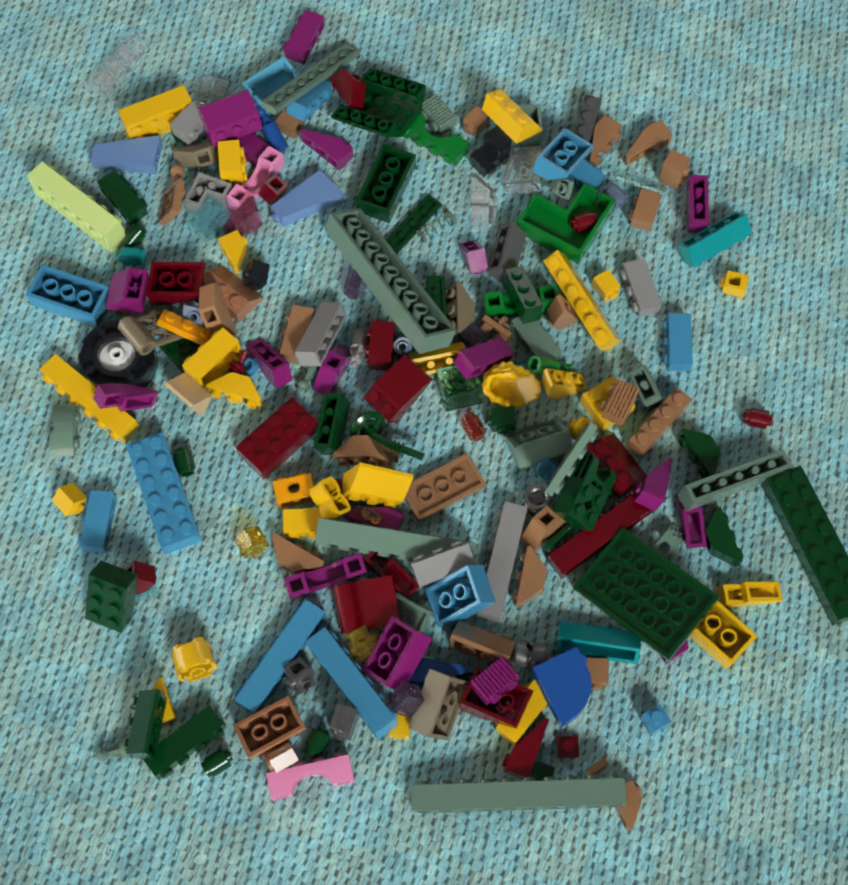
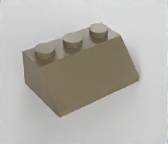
M429 669L424 679L422 692L417 698L415 711L410 717L409 729L427 737L448 741L460 710L459 702L469 682L437 670Z

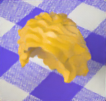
M503 361L486 370L481 384L482 392L490 399L492 404L496 403L502 407L514 406V408L522 407L523 404L528 405L529 402L538 400L539 393L542 391L541 381H538V377L530 372L529 369L514 365L512 361Z

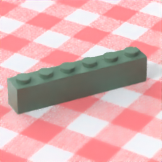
M783 449L687 484L677 495L687 512L762 484L766 478L790 470L793 465Z

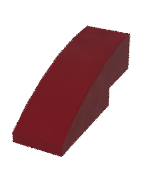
M371 551L363 559V562L379 577L393 575L395 591L409 598L420 588L417 582L393 558L378 556V552Z

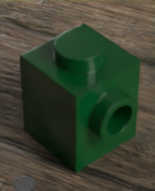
M514 406L491 408L490 415H487L488 427L492 426V432L506 434L508 431L515 430Z

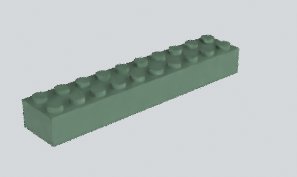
M357 208L330 213L325 231L416 351L421 354L450 347L456 329L362 209Z

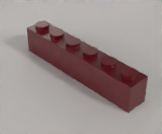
M631 491L624 497V501L621 503L616 502L609 508V512L599 515L592 532L580 529L579 534L575 537L573 535L569 536L560 548L558 546L554 547L548 553L547 562L559 577L563 579L605 548L622 527L628 531L650 515L653 510L635 502L636 493Z

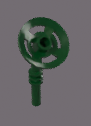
M370 411L363 413L350 426V437L356 435V430L360 425L359 435H369L375 441L390 448V451L394 450L395 453H403L419 460L424 458L425 453L380 435L384 429L385 420L379 412ZM370 418H376V420L365 421Z

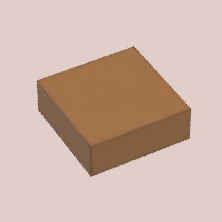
M602 758L586 770V774L588 776L597 775L608 766V762L605 758Z

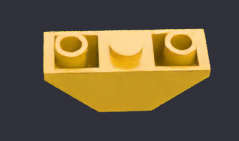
M548 368L543 371L542 384L548 398L560 399L587 390L585 379L581 373Z
M231 372L207 383V391L215 399H220L224 392L226 399L230 403L238 404L240 402L244 404L247 399L245 405L248 408L256 409L257 405L258 408L262 409L263 407L261 397L248 376Z

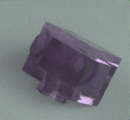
M402 681L393 691L389 701L395 714L412 718L424 702V698L419 686Z

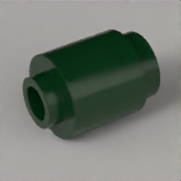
M187 447L178 448L173 453L176 470L180 477H189L195 473L194 470L196 469L192 450L187 449Z
M319 726L317 729L312 728L303 745L305 747L303 752L314 758L322 755L331 738L328 736L329 731Z
M220 748L204 758V761L200 764L206 775L210 778L231 767L230 762L233 758L227 749L223 751Z

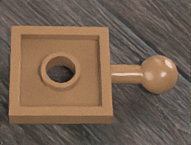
M174 165L170 170L173 179L171 186L164 192L158 221L160 225H166L169 221H172L182 210L181 199L184 197L186 189L184 188L185 181L180 179L185 174V170L181 165Z

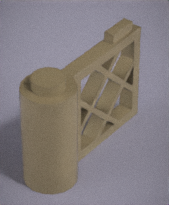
M156 309L150 311L148 315L135 319L132 316L123 317L119 321V331L140 355H147L156 347L184 338L177 334L167 333L166 329L164 331L154 329V325L157 326L156 319L161 316L164 310ZM142 323L151 324L152 327L144 326ZM152 334L161 336L163 339L156 340Z

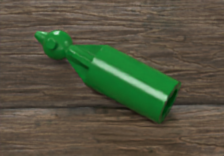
M532 356L528 361V369L532 373L543 374L546 368L569 372L572 370L570 368L571 364H560L557 359Z

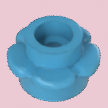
M246 358L244 374L253 376L257 372L259 364L254 358Z

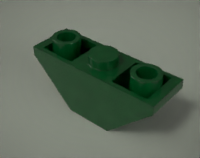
M685 428L681 429L678 434V443L682 448L690 445L688 450L689 460L693 464L696 463L698 467L704 466L698 469L701 478L704 479L715 475L721 450L711 435Z
M718 507L705 531L708 551L710 555L735 567L740 566L743 561V552L736 545V536L734 531L729 528L726 512H723L722 508Z

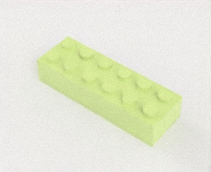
M42 161L27 175L36 195L109 252L113 253L122 244L126 235L124 233L125 229L121 225V219L115 214L111 215L104 205H98L91 195L84 194L78 185L71 184L65 175L58 174L52 165H47Z

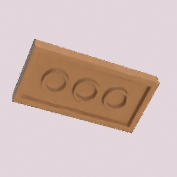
M468 453L412 481L405 496V501L419 523L486 487V483Z

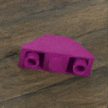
M340 343L328 352L320 366L313 390L323 395L325 393H333L350 365V347Z

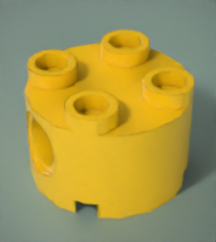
M203 637L194 638L192 642L186 644H177L172 648V660L175 665L177 678L181 682H185L184 679L187 678L189 682L208 677L212 674V669L215 671L217 669L211 644L205 641Z

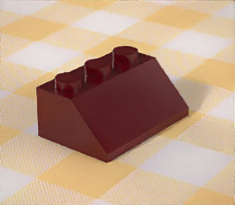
M615 434L600 437L587 446V452L593 453L599 459L600 468L608 467L615 471L616 480L611 490L618 499L635 489L637 483L642 482L646 478V473Z

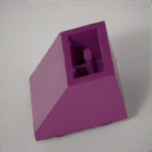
M128 268L112 275L106 309L144 313L149 279L148 270Z

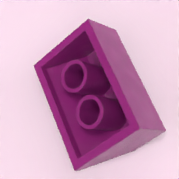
M248 89L198 107L207 140L213 147L218 146V141L234 140L263 129L258 110Z

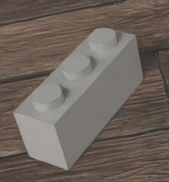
M645 258L623 263L620 277L622 281L626 282V294L628 297L631 296L633 301L631 302L633 312H637L638 318L660 313L662 304Z
M462 540L451 543V547L447 549L443 547L434 549L431 555L425 556V554L415 556L413 557L414 561L410 562L419 587L443 579L466 565H476L469 543L462 542Z

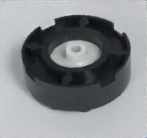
M120 320L102 323L86 335L82 341L83 346L78 354V360L85 378L96 388L98 384L108 383L146 387L154 378L158 367L156 349L154 348L147 355H140L119 331L118 325Z

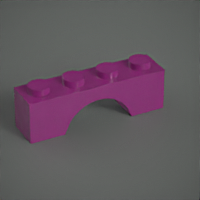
M361 553L341 559L326 567L284 578L290 599L293 600L361 577V575H366L367 571Z

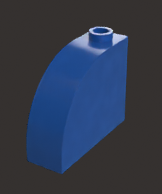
M578 647L533 667L531 671L559 728L569 724L581 714L591 693V676L586 665L587 658L583 651H579Z

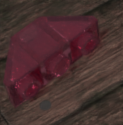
M250 196L223 224V232L226 235L235 230H238L240 235L255 233L263 225L254 196Z

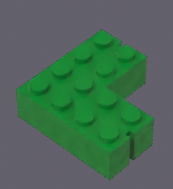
M585 183L567 210L535 194L527 205V209L525 208L517 220V226L527 233V238L554 252L559 250L566 254L569 260L579 264L612 214L616 199L601 192L597 204L596 200L599 190ZM587 211L595 212L598 221L593 229L581 233H576L571 229L570 220H572V216Z

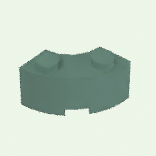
M77 404L53 405L50 422H54L53 433H50L51 457L75 456L77 449L80 448V438L77 437L78 424L81 422V412L78 411Z

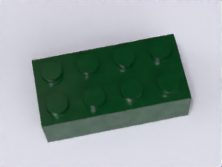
M383 144L356 199V209L361 208L366 216L390 223L416 168V154Z

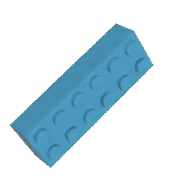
M163 432L127 444L126 447L164 554L166 555L201 542L200 533Z

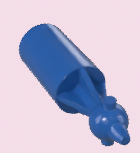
M256 103L255 106L261 117L263 127L261 130L269 144L279 152L286 150L289 146L276 122L266 116V110Z

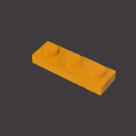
M166 309L156 324L199 345L208 342L213 335L207 328Z

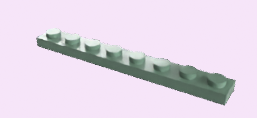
M347 42L262 100L261 107L274 115L278 114L358 57L360 50Z

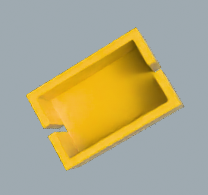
M222 328L214 332L208 342L200 345L194 355L186 358L182 365L183 370L207 391V383L222 377L228 371L229 361L232 359L238 360L241 353L240 343L226 329Z

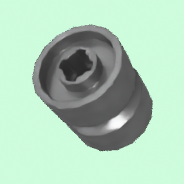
M532 484L525 491V506L528 507L527 512L531 516H535L546 505L550 504V495L545 493L546 486L543 484Z
M518 640L514 666L525 668L527 665H530L532 669L543 663L546 644L534 643L530 645L529 641Z

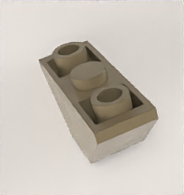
M207 139L172 150L177 165H181L183 168H200L219 160L218 146L213 147Z
M458 281L448 286L445 292L447 319L456 329L455 335L462 332L475 321V303Z

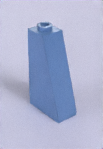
M160 136L94 144L93 150L89 153V161L92 162L93 168L156 175L163 144Z
M319 169L270 206L271 218L275 223L286 226L343 202V192Z

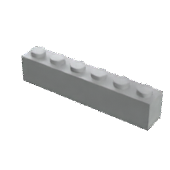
M505 502L503 508L499 507L497 518L500 519L499 526L495 525L492 536L496 538L494 544L490 543L488 555H491L490 562L486 561L484 567L496 603L478 612L477 617L500 623L528 507Z

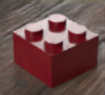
M372 320V326L368 327L366 363H369L370 370L388 371L393 365L395 322Z

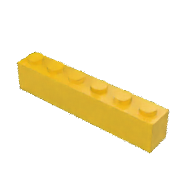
M556 250L543 260L598 348L608 351L620 343L621 339L566 254Z
M54 354L39 369L43 375L41 378L48 385L52 383L56 386L54 389L61 396L66 395L69 397L68 401L71 404H77V406L83 409L81 412L87 418L93 417L96 420L95 424L102 430L106 428L109 431L110 437L115 441L120 440L124 443L139 428L137 421L127 412H120L118 407L100 409L93 399L96 387L57 354Z

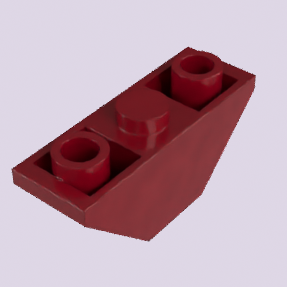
M343 70L328 77L332 87L339 92L338 95L346 101L345 104L347 106L363 110L366 84L359 75Z

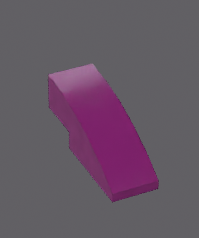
M98 384L93 399L100 409L118 407L121 412L153 407L158 391L128 384Z
M678 491L676 496L686 548L707 547L702 507L686 512L677 495L680 492Z

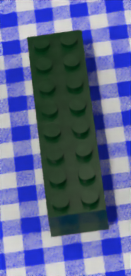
M800 465L766 478L762 488L831 625L834 626L847 621L848 555L802 466Z

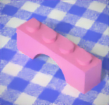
M270 146L265 149L258 158L256 168L251 177L242 185L236 184L226 196L228 207L241 216L246 214L260 197L258 194L263 184L274 174L278 175L284 168L283 154Z
M344 753L334 754L331 759L324 760V757L315 758L309 764H304L303 762L294 763L291 765V768L283 769L278 773L274 769L266 773L272 801L293 797L297 784L309 775L324 776L330 780L334 787L355 782L349 754L345 755Z

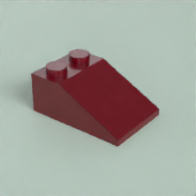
M151 262L146 291L147 297L153 305H172L199 298V289L203 285L206 263Z
M405 354L372 385L363 398L389 423H396L401 420L433 379Z
M476 666L459 702L460 710L477 718L517 729L534 691L518 684L513 690L508 691L507 689L501 694L502 698L495 704L491 702L485 705L471 688V680L485 670Z

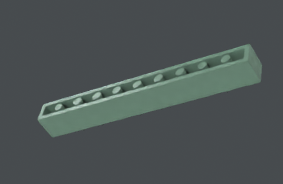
M598 775L586 776V779H578L577 776H566L565 780H556V777H544V781H535L533 777L522 778V781H514L513 778H503L501 782H493V779H481L480 783H472V780L464 779L459 780V783L451 784L450 780H440L438 784H430V781H418L417 785H412V811L414 813L626 807L625 778H620V775H607V778L599 779Z

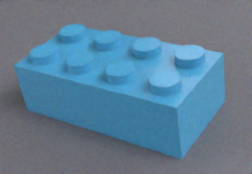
M42 264L26 293V297L32 306L97 327L107 311L106 303L109 286Z

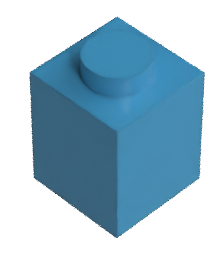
M660 704L648 710L639 718L650 736L671 723L670 718Z

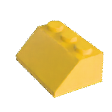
M499 88L487 93L482 110L516 144L542 132L543 129L502 89Z
M360 462L343 473L342 494L351 501L362 500L370 505L381 504L392 509L403 503L413 480V474Z

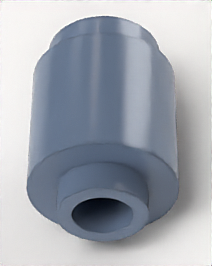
M609 183L602 190L603 193L616 199L614 206L616 209L619 207L623 208L628 203V194L618 185Z
M403 332L398 333L394 341V350L400 355L410 353L413 345Z

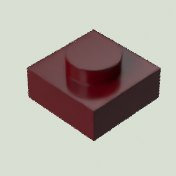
M557 736L558 758H579L578 736Z

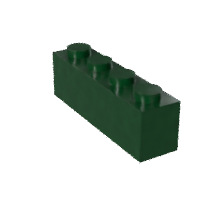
M209 705L158 743L155 761L143 760L158 780L161 777L165 779L173 773L172 769L178 764L182 766L190 760L189 756L195 751L199 753L207 747L206 743L212 738L216 740L221 737L226 726Z

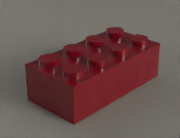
M291 397L236 446L237 453L265 480L316 434L318 421Z

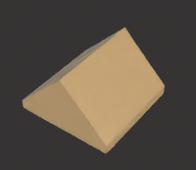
M186 373L164 384L201 417L205 414L212 395Z

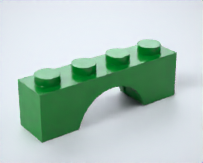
M419 114L402 136L406 139H412L417 146H424L429 149L431 154L439 155L446 163H453L456 166L469 151V142L456 134L439 138L428 133L425 128V116Z
M557 284L540 286L535 290L543 304L542 313L547 312L550 304L559 295ZM502 291L483 293L484 315L486 314L491 319H494L495 316L499 318L505 315L507 317L519 316L509 295L504 294Z

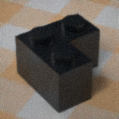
M498 125L484 135L483 146L470 155V165L483 177L488 174L492 175L501 164L505 165L510 160L512 139Z

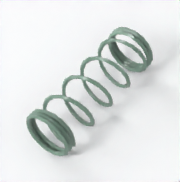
M447 211L445 213L446 217L439 216V221L433 220L432 225L426 224V230L420 228L416 231L418 237L422 235L424 240L422 241L423 243L427 241L425 234L421 231V229H423L429 235V238H431L430 234L427 232V225H430L436 231L433 222L437 221L444 230V227L440 222V217H444L448 221L450 226L451 223L448 220L450 216L453 220L452 224L456 223V219L451 211Z

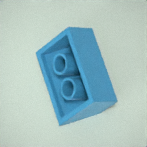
M564 128L538 155L532 171L547 181L567 178L594 149V145Z

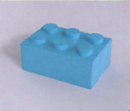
M466 565L425 589L437 627L454 626L458 621L462 622L496 603L483 565Z

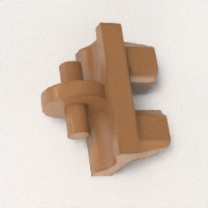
M485 314L478 330L479 334L487 338L493 332L496 334L493 339L502 337L505 342L510 343L512 333L508 331L511 328V325L507 323L509 318L505 315L502 318L495 316L494 319H491Z

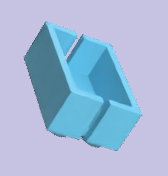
M282 57L241 83L242 89H248L254 104L258 103L261 106L262 100L300 74L296 69L293 70V66L285 57ZM266 110V113H265L266 116H269V115L272 114V113H270L269 111Z

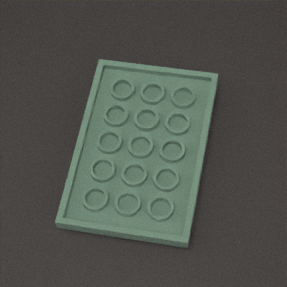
M591 419L589 420L548 481L545 493L552 497L554 493L558 495L564 486L565 476L570 477L576 468V459L581 460L587 452L586 444L588 441L593 443L599 434L597 423Z

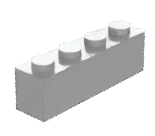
M321 302L298 347L295 349V356L298 358L301 366L322 365L347 317L342 302Z

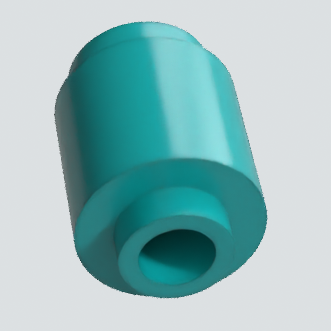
M122 247L121 251H118L119 262H122L123 266L141 265V263L146 262L145 249L140 247Z

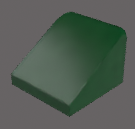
M535 760L531 777L535 778V781H544V777H553L555 767Z

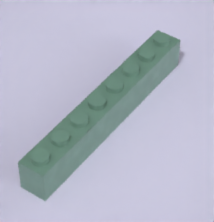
M318 517L314 539L320 547L330 548L331 544L337 545L338 549L350 551V548H356L359 553L369 554L370 551L378 552L377 555L389 557V554L397 555V559L409 560V557L413 558L421 554L428 556L433 554L432 550L440 547L447 549L451 547V543L459 541L458 539ZM462 540V542L469 543L474 558L477 543Z

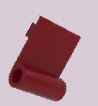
M393 575L333 586L341 634L386 626L391 616L401 620Z

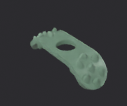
M670 523L651 548L668 559L682 542L683 533L678 530L679 527ZM662 542H666L669 546L666 553L660 551L659 547Z

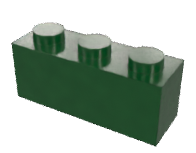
M114 170L97 181L102 193L130 226L148 215L147 203L143 198L139 199L137 197L136 190L132 186L129 187L127 185L128 182L122 174L119 175Z
M523 266L505 269L503 286L522 323L539 321L543 304Z
M324 394L313 445L323 455H333L342 446L351 404L343 394Z

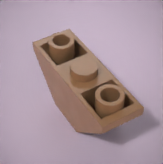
M217 281L201 286L199 289V312L205 327L212 333L224 328L231 335L238 334Z
M353 435L332 455L333 458L339 461L340 465L347 467L357 465L360 462L374 466L389 464V459L380 444L369 435Z
M555 503L546 505L532 518L520 538V541L526 547L531 546L535 552L542 546L541 542L544 539L548 540L567 523L552 511Z
M272 534L280 568L296 575L325 567L323 558L320 555L307 552V549L299 543L296 545L291 543L290 539L283 534Z
M527 546L526 552L522 551L520 563L524 564L522 571L518 570L516 582H520L519 589L514 590L512 600L516 601L515 607L517 608L542 594L547 568L531 546Z

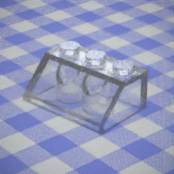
M472 173L470 232L491 233L492 227H495L497 197H494V189L476 173Z

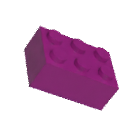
M391 616L362 670L385 686L403 693L432 638L400 619Z

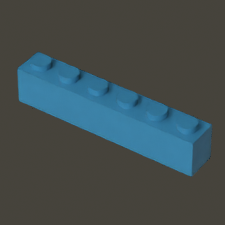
M306 599L303 603L297 605L293 618L285 622L282 628L283 632L280 636H276L273 639L271 649L268 653L265 652L261 656L259 666L256 670H251L244 687L240 686L235 693L236 698L234 700L236 703L252 714L262 710L285 677L283 667L300 656L307 646L305 641L316 633L327 617L325 611Z
M324 627L307 639L305 643L379 740L398 726L396 720L398 715L391 706L387 708L384 704L386 700L380 691L375 692L373 690L374 684L368 676L363 677L360 673L362 669L359 664L349 659L350 653L345 646L340 647L338 645L339 639L334 632L331 631L329 633Z

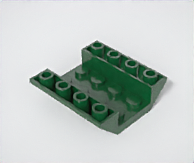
M370 67L361 78L366 84L363 110L340 104L331 115V118L387 138L402 137L421 113L426 85Z

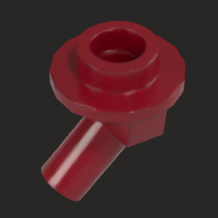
M242 349L237 361L232 359L228 362L230 373L234 372L243 375L246 370L244 363L248 356V351Z

